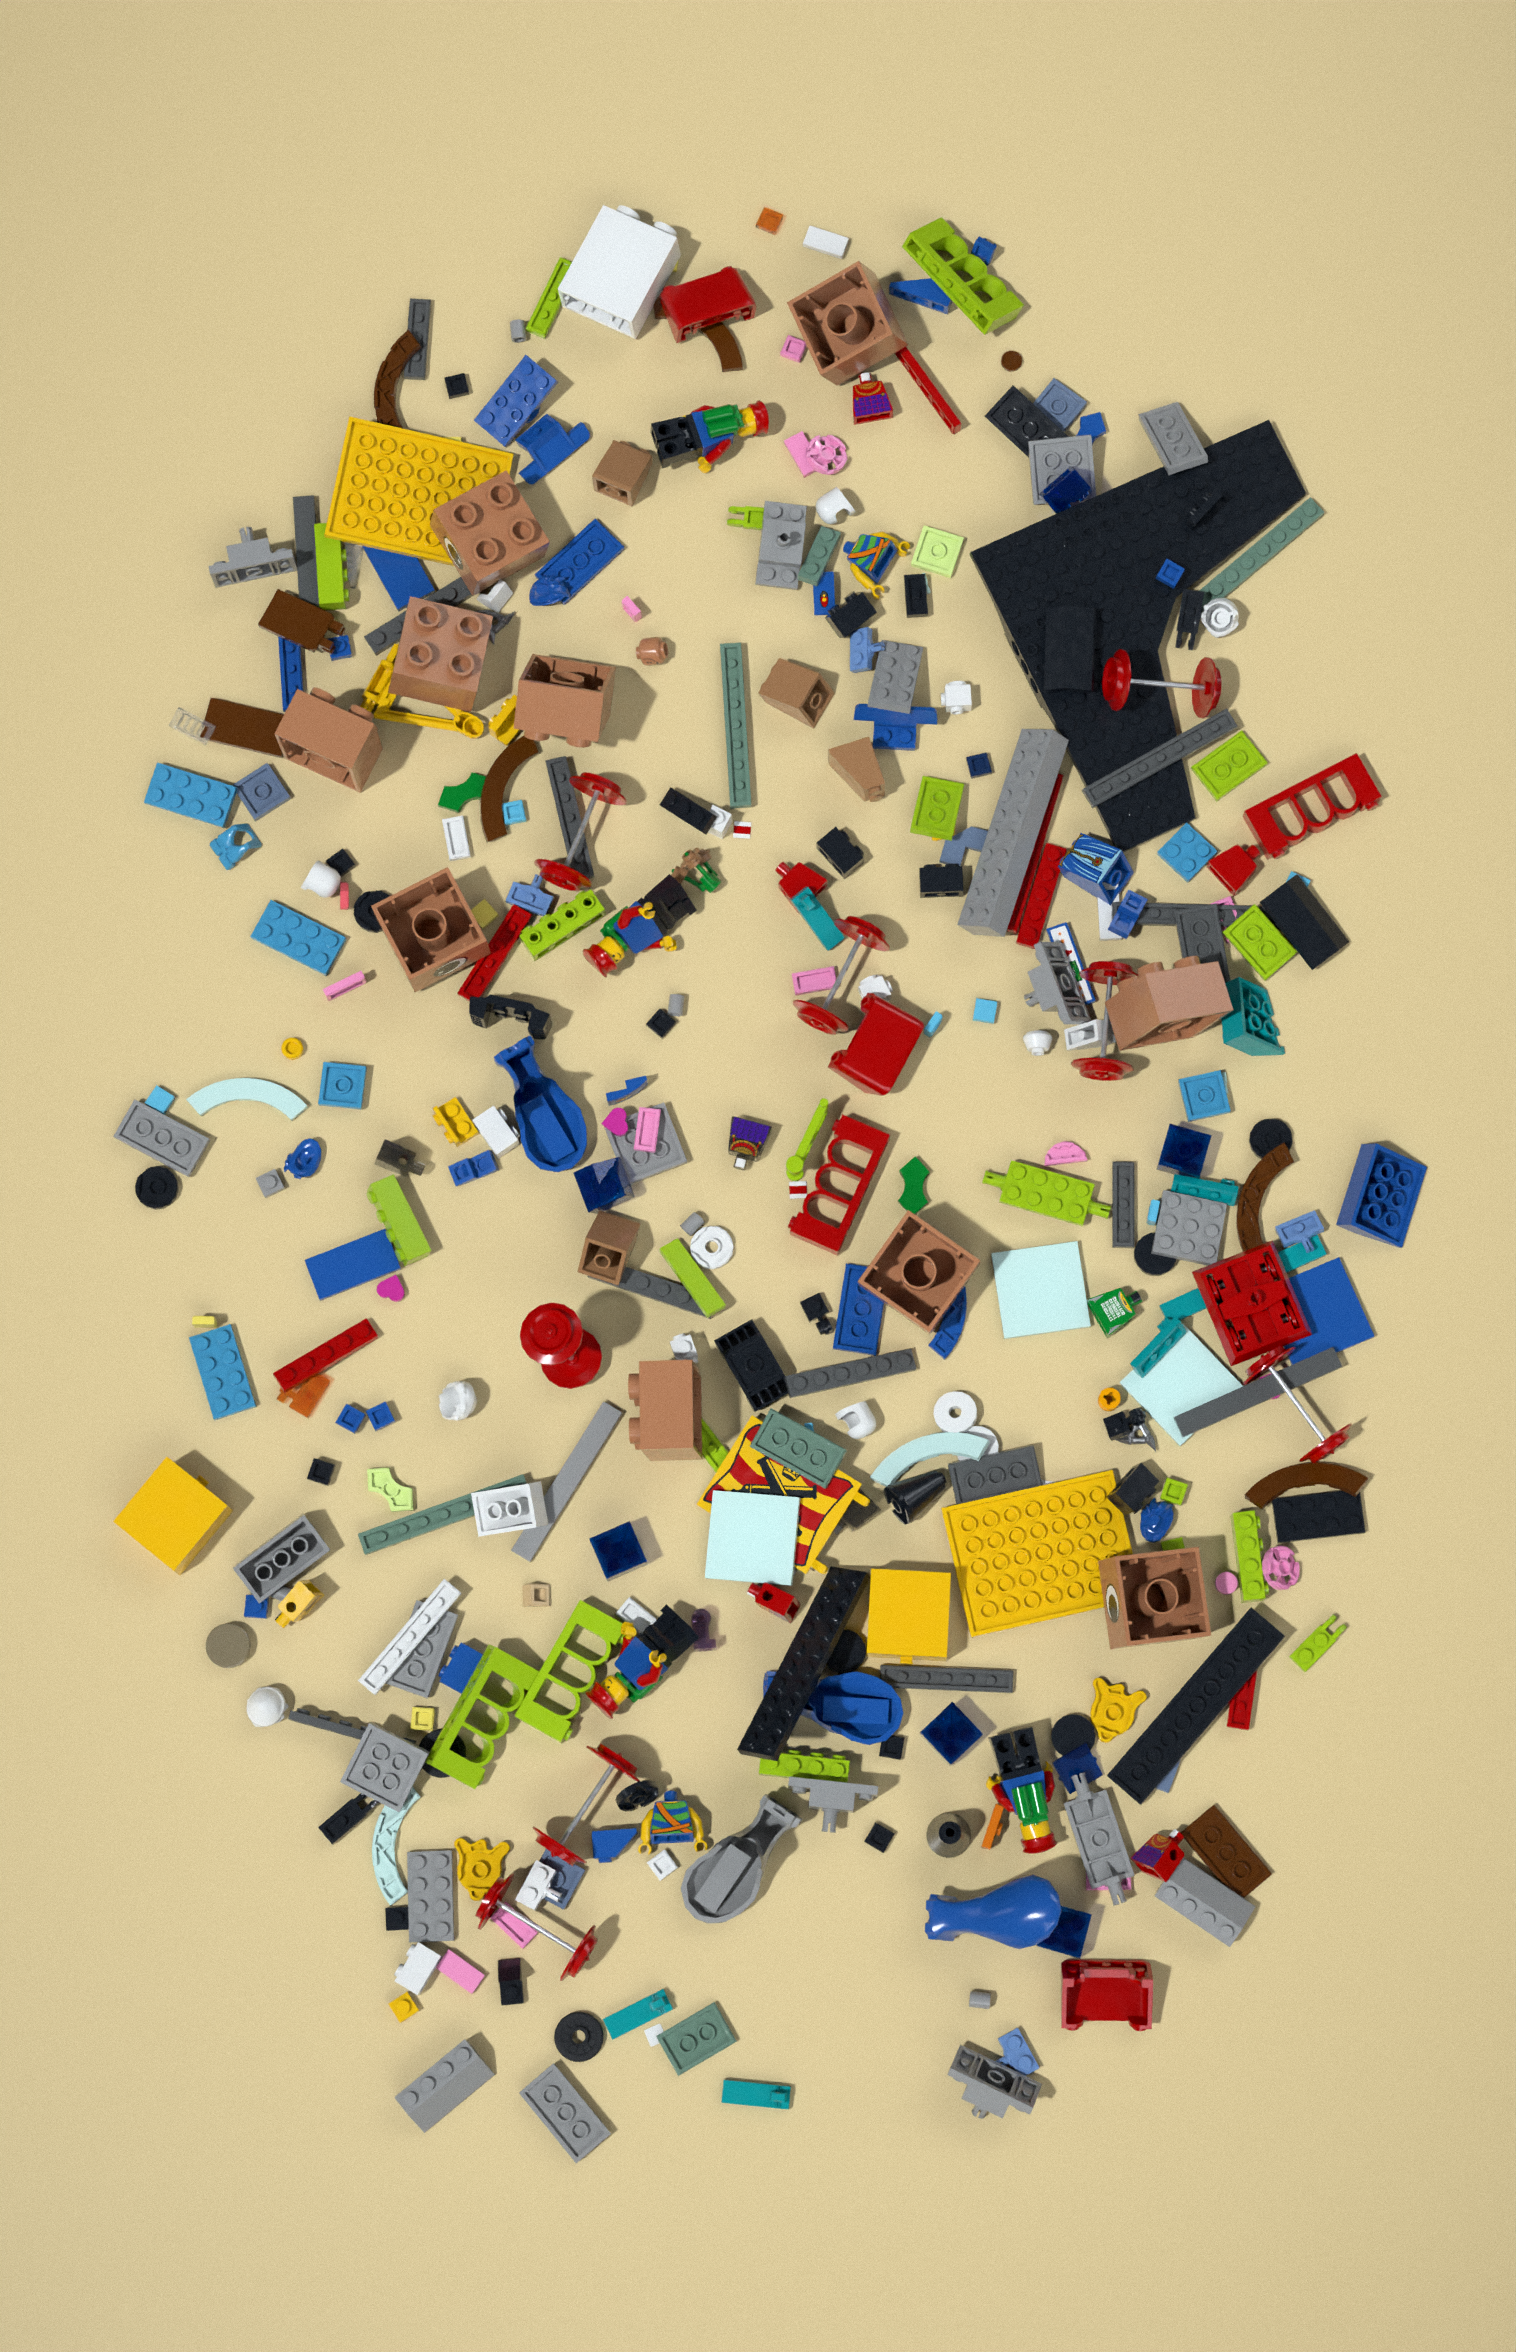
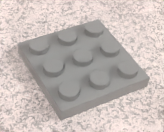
M1091 434L1028 441L1034 505L1085 500L1096 496Z
M664 1102L650 1107L661 1109L656 1153L634 1150L639 1112L627 1116L628 1132L624 1136H616L605 1128L627 1186L687 1163Z
M1163 1190L1151 1254L1206 1266L1216 1263L1227 1204Z
M370 1722L340 1782L400 1812L430 1752Z

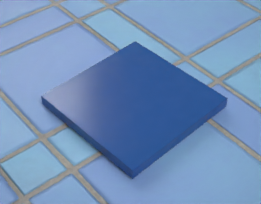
M1339 1257L1289 1278L1312 1332L1311 1336L1283 1346L1285 1349L1294 1346L1296 1348L1288 1356L1291 1365L1331 1347L1338 1353L1375 1337ZM1285 1299L1282 1300L1283 1303H1284V1306L1287 1305L1286 1300H1285Z

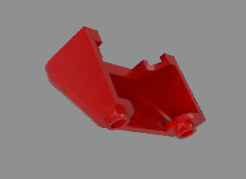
M727 266L721 269L720 272L677 286H666L662 289L663 292L659 296L676 343L686 341L685 335L691 331L692 334H696L697 329L733 317L735 320H739L740 316H743L744 321L753 319L756 311L753 296L738 269L732 268V266Z
M867 993L861 1000V1011L866 1015L847 1050L842 1049L834 1052L828 1068L864 1093L883 1096L892 1089L923 1031L924 1022L873 993Z
M1069 1959L1061 1963V2028L1071 2031L1078 2030L1079 2027L1083 2026L1084 2021H1128L1129 2026L1136 2031L1152 2029L1153 1975L1149 1962L1144 1960Z

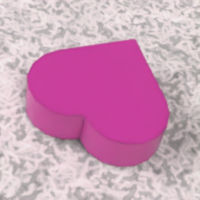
M614 1108L601 1123L602 1126L616 1136L621 1137L628 1132L627 1115L622 1108Z
M397 1275L377 1285L376 1290L381 1298H390L393 1302H400L405 1296L404 1289Z

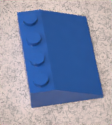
M1377 1143L1361 1144L1336 1225L1355 1234L1402 1248L1427 1167Z

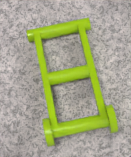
M825 1098L820 1100L795 1156H791L786 1162V1174L791 1181H799L804 1175L803 1164L828 1114V1100Z

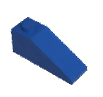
M931 278L891 282L889 285L890 295L944 314H948L952 304V300Z

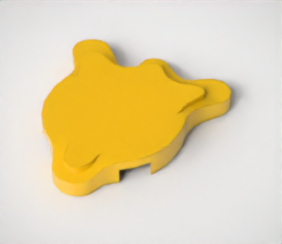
M1096 1678L1093 1681L1095 1700L1091 1706L1090 1718L1098 1732L1099 1740L1103 1743H1109L1114 1737L1123 1734L1130 1728L1134 1720L1136 1708L1145 1702L1147 1695L1144 1691L1139 1690L1127 1696L1124 1694L1125 1687L1123 1684L1109 1686L1102 1678Z
M458 1838L454 1842V1847L459 1853L458 1879L469 1892L470 1898L474 1901H480L484 1898V1894L490 1890L494 1882L501 1877V1863L505 1855L510 1851V1845L507 1842H500L493 1849L489 1850L484 1839L470 1844L465 1839Z

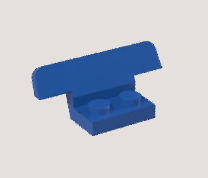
M548 414L543 416L515 439L518 446L528 452L533 459L518 474L528 484H535L589 439L590 433L584 423H578L566 433L558 421Z
M857 704L854 711V720L874 721L873 749L915 751L916 725H937L938 720L937 710L932 707L911 706L910 714L868 707V704Z

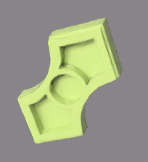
M390 1468L367 1469L368 1491L383 1495L389 1502L391 1512L414 1511L413 1489L397 1484L391 1476Z

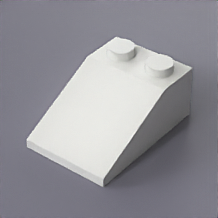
M541 1481L471 1493L478 1537L548 1525Z

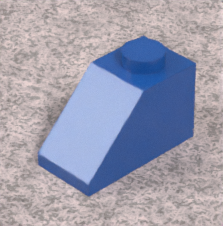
M637 1829L592 1831L593 1859H598L599 1863L612 1862V1858H617L637 1835Z

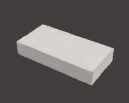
M809 226L803 247L842 259L849 238Z
M463 815L442 819L450 862L471 858Z
M630 1597L615 1613L624 1622L633 1623L638 1634L643 1633L646 1627L657 1620Z

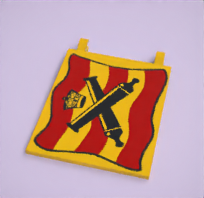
M752 1415L696 1505L711 1514L713 1490L800 1497L794 1567L805 1574L808 1573L811 1567L821 1574H826L828 1567L816 1560L852 1500L867 1507L870 1499L858 1492L862 1486L861 1483L837 1469L830 1484L825 1489L751 1448L750 1445L763 1423Z

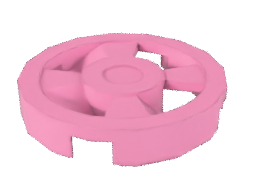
M821 435L814 437L806 449L808 464L815 471L826 475L835 474L842 470L847 461V456L845 452L846 447L841 440L833 435H827V437H820ZM838 448L841 455H836L835 449ZM811 456H818V458L814 459ZM833 461L836 468L828 470V463Z
M1286 1546L1270 1548L1265 1553L1262 1561L1264 1578L1276 1590L1289 1589L1291 1585L1297 1583L1299 1578V1563L1294 1561L1292 1555H1295L1294 1552ZM1274 1573L1277 1576V1580H1271L1269 1574ZM1290 1575V1579L1286 1583L1284 1576Z

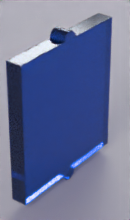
M1086 1743L1052 1762L1059 1775L1058 1779L1063 1782L1069 1794L1076 1791L1071 1779L1072 1776L1077 1775L1081 1783L1079 1774L1085 1773L1087 1783L1089 1784L1103 1775L1096 1763L1097 1758L1091 1754Z

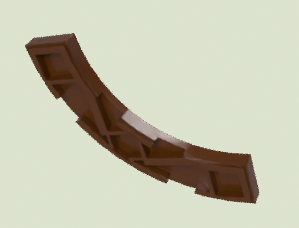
M657 297L654 303L655 319H667L659 297ZM722 322L697 329L713 344L720 359L722 372L743 370L738 346Z
M409 329L392 345L385 361L381 363L374 388V408L377 423L403 428L396 408L398 381L408 361L422 348Z
M525 736L511 743L497 757L484 780L480 797V821L487 843L507 835L502 817V799L506 784L514 770L523 761L539 752L534 740L528 739Z
M1285 1142L1274 1148L1257 1163L1241 1190L1237 1205L1236 1227L1242 1252L1263 1244L1258 1221L1262 1197L1272 1179L1285 1167L1294 1163Z
M1298 1464L1267 1475L1249 1489L1245 1494V1499L1263 1510L1273 1499L1283 1494L1284 1491L1294 1487L1315 1486V1484L1329 1485V1487L1342 1490L1356 1497L1368 1482V1477L1349 1468L1334 1464Z

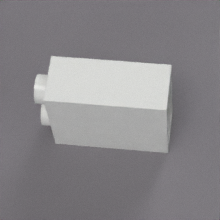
M603 205L558 287V293L562 307L636 339L657 297H659L681 256L676 237L677 233L672 227L663 222L657 221L652 227L639 221L640 216L629 207L619 205L616 210H613Z

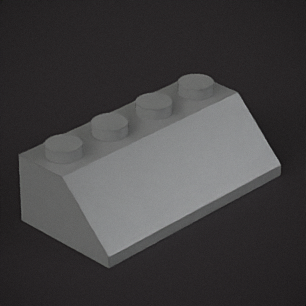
M303 1513L236 1563L233 1569L258 1603H261L330 1551V1549Z
M1184 1857L1168 1881H1163L1155 1893L1156 1898L1229 1947L1237 1938L1256 1907Z
M464 2039L394 2098L425 2133L495 2074L470 2042Z

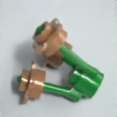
M695 848L692 851L690 849L683 854L681 867L676 866L675 869H672L671 876L680 884L685 880L698 887L702 892L707 890L711 893L721 883V880L717 877L718 874L707 862L712 858L709 854L710 850L704 851V849ZM686 866L689 869L696 867L703 874L699 878L701 883L686 876L689 871L685 868Z

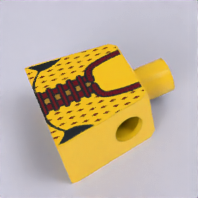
M310 1580L299 1581L278 1605L282 1612L275 1618V1621L283 1628L290 1621H300L322 1599L324 1594Z

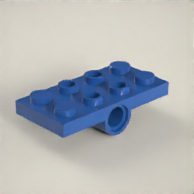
M525 355L474 421L507 448L526 423H530L540 411L539 406L558 384V381L529 356Z

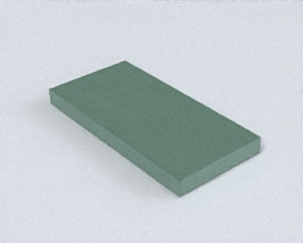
M770 1408L750 1445L751 1448L827 1489L848 1451Z

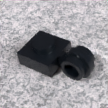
M820 1293L801 1301L800 1305L809 1323L818 1319L819 1322L815 1324L820 1335L830 1334L829 1331L833 1330L828 1318L824 1320L822 1318L829 1311Z
M1136 1408L1129 1412L1128 1418H1126L1123 1411L1104 1418L1103 1421L1111 1441L1132 1433L1129 1425H1142L1145 1423L1146 1415L1141 1408Z

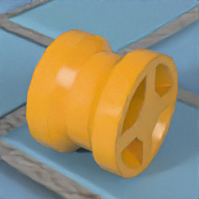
M1109 1387L1102 1390L1098 1397V1404L1101 1409L1109 1412L1114 1411L1120 1403V1393L1116 1389Z

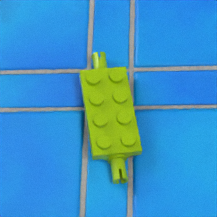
M1012 1160L1008 1173L1005 1176L986 1170L982 1182L983 1184L1001 1188L1002 1194L999 1203L1082 1227L1086 1215L1093 1214L1108 1219L1111 1208L1110 1205L1092 1201L1091 1196L1095 1185L1093 1183Z

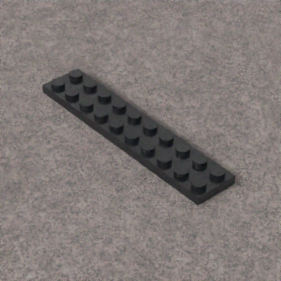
M830 1567L737 1748L740 1754L778 1761L870 1579L867 1572Z
M1251 1607L1108 1773L1107 1777L1138 1804L1142 1805L1282 1642L1285 1635Z

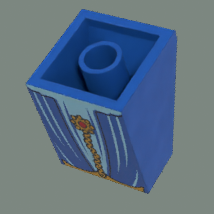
M1083 833L1074 840L1071 848L1058 865L1064 878L1109 905L1112 904L1118 893L1120 894L1134 873L1122 850ZM1102 882L1112 886L1118 884V887L1113 890H1106Z

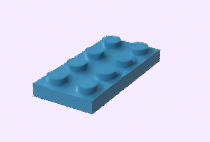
M157 762L144 803L225 828L238 788Z
M270 900L250 936L251 939L327 976L347 940L346 937Z
M231 1324L189 1337L213 1419L218 1420L255 1408V1400Z

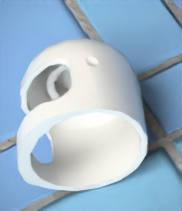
M837 487L821 496L816 502V511L819 517L827 524L837 523L836 513L842 509H845L850 516L856 513Z
M318 860L311 868L301 888L304 890L310 889L320 897L328 898L337 891L340 885V874L335 869Z
M866 1401L846 1407L835 1414L838 1421L843 1420L849 1427L847 1433L851 1438H864L870 1435L876 1428V1419Z

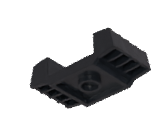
M491 994L486 998L470 997L469 1014L472 1023L479 1027L487 1029L490 1013H494V1016L506 1019L507 1016L514 1017L516 1021L521 1023H528L529 1021L528 1032L532 1039H546L552 1027L550 1014L536 1009L532 1003Z
M752 1319L714 1340L722 1358L727 1362L754 1412L788 1394L785 1375Z

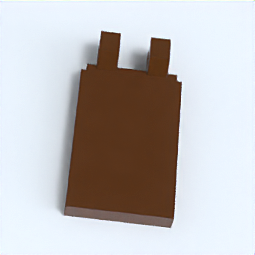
M279 589L276 591L258 623L259 628L313 653L320 649L331 655L336 647L332 641L324 638L327 631H330L342 637L346 631L342 623L334 620L333 614Z

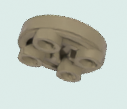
M235 1624L219 1625L207 1637V1655L219 1667H237L250 1655L251 1644L249 1636L241 1627Z

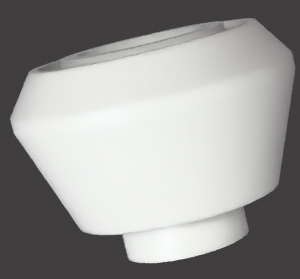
M1029 1031L1024 1035L1023 1041L1027 1051L1032 1052L1034 1056H1041L1049 1050L1052 1036L1047 1031Z

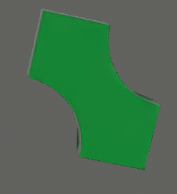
M471 772V775L464 783L457 786H444L438 807L459 813L466 803L472 800H480L486 777Z
M915 1156L899 1170L904 1180L905 1188L902 1196L898 1199V1203L906 1211L909 1210L913 1214H917L928 1204L923 1193V1183L930 1174L928 1169Z

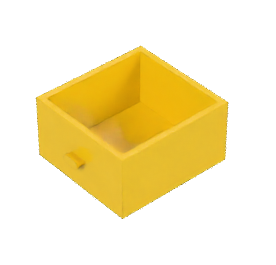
M166 1457L113 1522L174 1572L181 1575L233 1510L205 1488L209 1482L201 1475L194 1479L170 1458Z
M871 1569L866 1657L900 1659V1664H913L912 1659L946 1661L951 1573Z

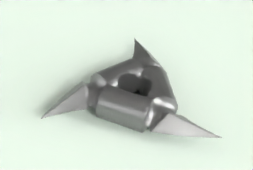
M491 610L475 611L493 616V620H498L497 625L491 624L489 639L493 645L495 633L497 634L506 624L508 625L515 613L514 611L504 616L493 611L491 612Z
M1145 1423L1139 1426H1133L1132 1424L1130 1427L1132 1433L1115 1439L1128 1445L1147 1443L1156 1452L1153 1435H1151ZM1137 1430H1141L1143 1432V1436L1141 1438H1137L1135 1436V1432Z

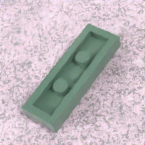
M821 526L799 571V581L818 586L841 538V532Z

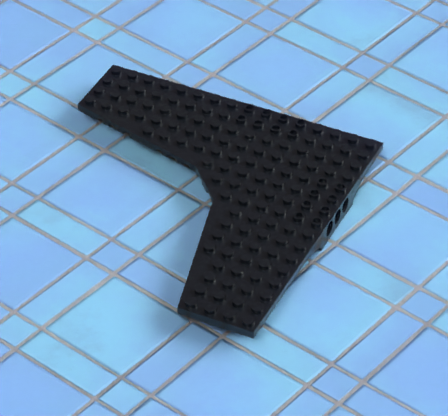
M1269 420L1203 448L1208 456L1207 463L1168 475L1163 466L970 552L969 555L996 608L1005 632L1004 635L1040 707L1046 712L1057 732L1069 740L1066 750L1085 787L1177 736L1166 687L1130 684L1128 697L1123 708L1119 711L1111 709L1102 691L1103 671L1108 659L1113 657L1119 649L1126 650L1131 663L1132 679L1165 681L1158 649L1176 598L1183 593V589L1190 588L1196 581L1205 576L1216 565L1225 560L1245 544L1246 541L1305 496L1306 492ZM1216 490L1220 491L1223 494L1220 501L1191 531L1186 526L1189 520L1187 515L1194 507L1199 509L1203 505L1201 500L1209 492L1213 494ZM1166 559L1185 569L1174 589L1155 579ZM1068 605L1096 609L1093 692L1074 694L1068 690L1044 691L1046 608ZM1182 759L1095 807L1114 846L1122 850L1123 853L1196 819Z

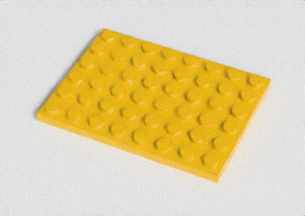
M349 416L324 537L454 566L430 527L433 510L504 471H507L510 475L514 454Z
M1113 1470L941 1508L971 1638L1104 1608L1098 1561L1115 1556L1133 1554L1124 1515L1107 1498L1116 1486Z

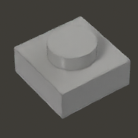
M275 1169L256 1178L265 1198L285 1190Z

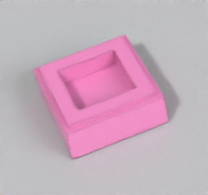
M788 335L780 356L800 363L807 345L805 341Z
M626 596L622 600V608L634 622H637L642 618L641 611Z

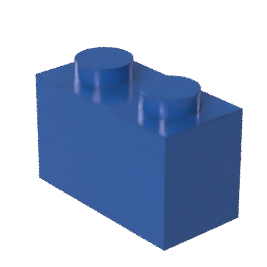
M460 1643L459 1647L455 1645L449 1656L452 1658L449 1665H444L439 1673V1677H441L439 1682L462 1694L483 1654L463 1643Z

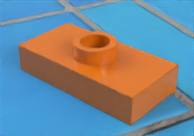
M995 1804L981 1848L990 1850L994 1836L1000 1835L1003 1823L999 1821L1004 1809L1001 1805Z

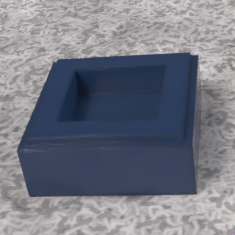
M987 752L966 757L971 779L992 774Z

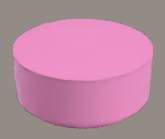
M1230 1572L1219 1574L1215 1580L1217 1591L1224 1595L1233 1593L1238 1585L1236 1576Z

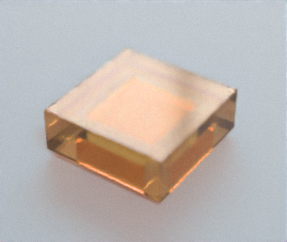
M764 207L756 223V228L775 235L783 219V214Z

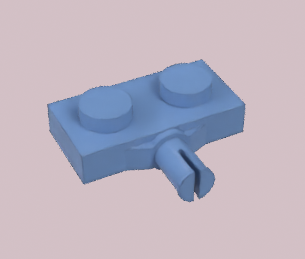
M869 627L856 629L850 633V671L853 673L872 670L874 652L885 650L884 642L873 643L872 629Z
M535 874L531 885L513 882L506 898V903L515 904L526 911L543 917L548 913L554 898L539 889L543 878Z
M1314 1210L1275 1226V1231L1284 1248L1295 1243H1302L1306 1253H1310V1251L1312 1252L1315 1249L1310 1238L1324 1232V1227Z
M1018 2028L998 2038L1004 2056L996 2060V2062H1002L1004 2066L1009 2065L1014 2071L1025 2076L1039 2069Z

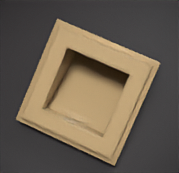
M549 1584L523 1585V1607L550 1606Z

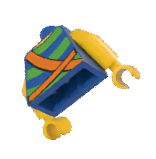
M885 532L869 535L862 534L856 543L847 541L843 547V552L848 554L847 560L851 564L850 570L854 577L866 589H871L872 597L877 600L880 597L874 591L879 589L884 593L885 590L881 585L875 586L874 582H879L896 552L901 557L907 555V552L903 551L901 547L910 548L908 542L903 541L899 543L898 539Z
M666 1791L664 1793V1801L655 1802L654 1809L649 1810L642 1821L641 1840L643 1842L638 1847L639 1853H642L643 1845L649 1847V1855L653 1850L651 1844L694 1842L696 1852H698L697 1844L704 1843L706 1851L707 1843L702 1838L704 1837L701 1818L693 1808L687 1806L685 1800H678L676 1791Z

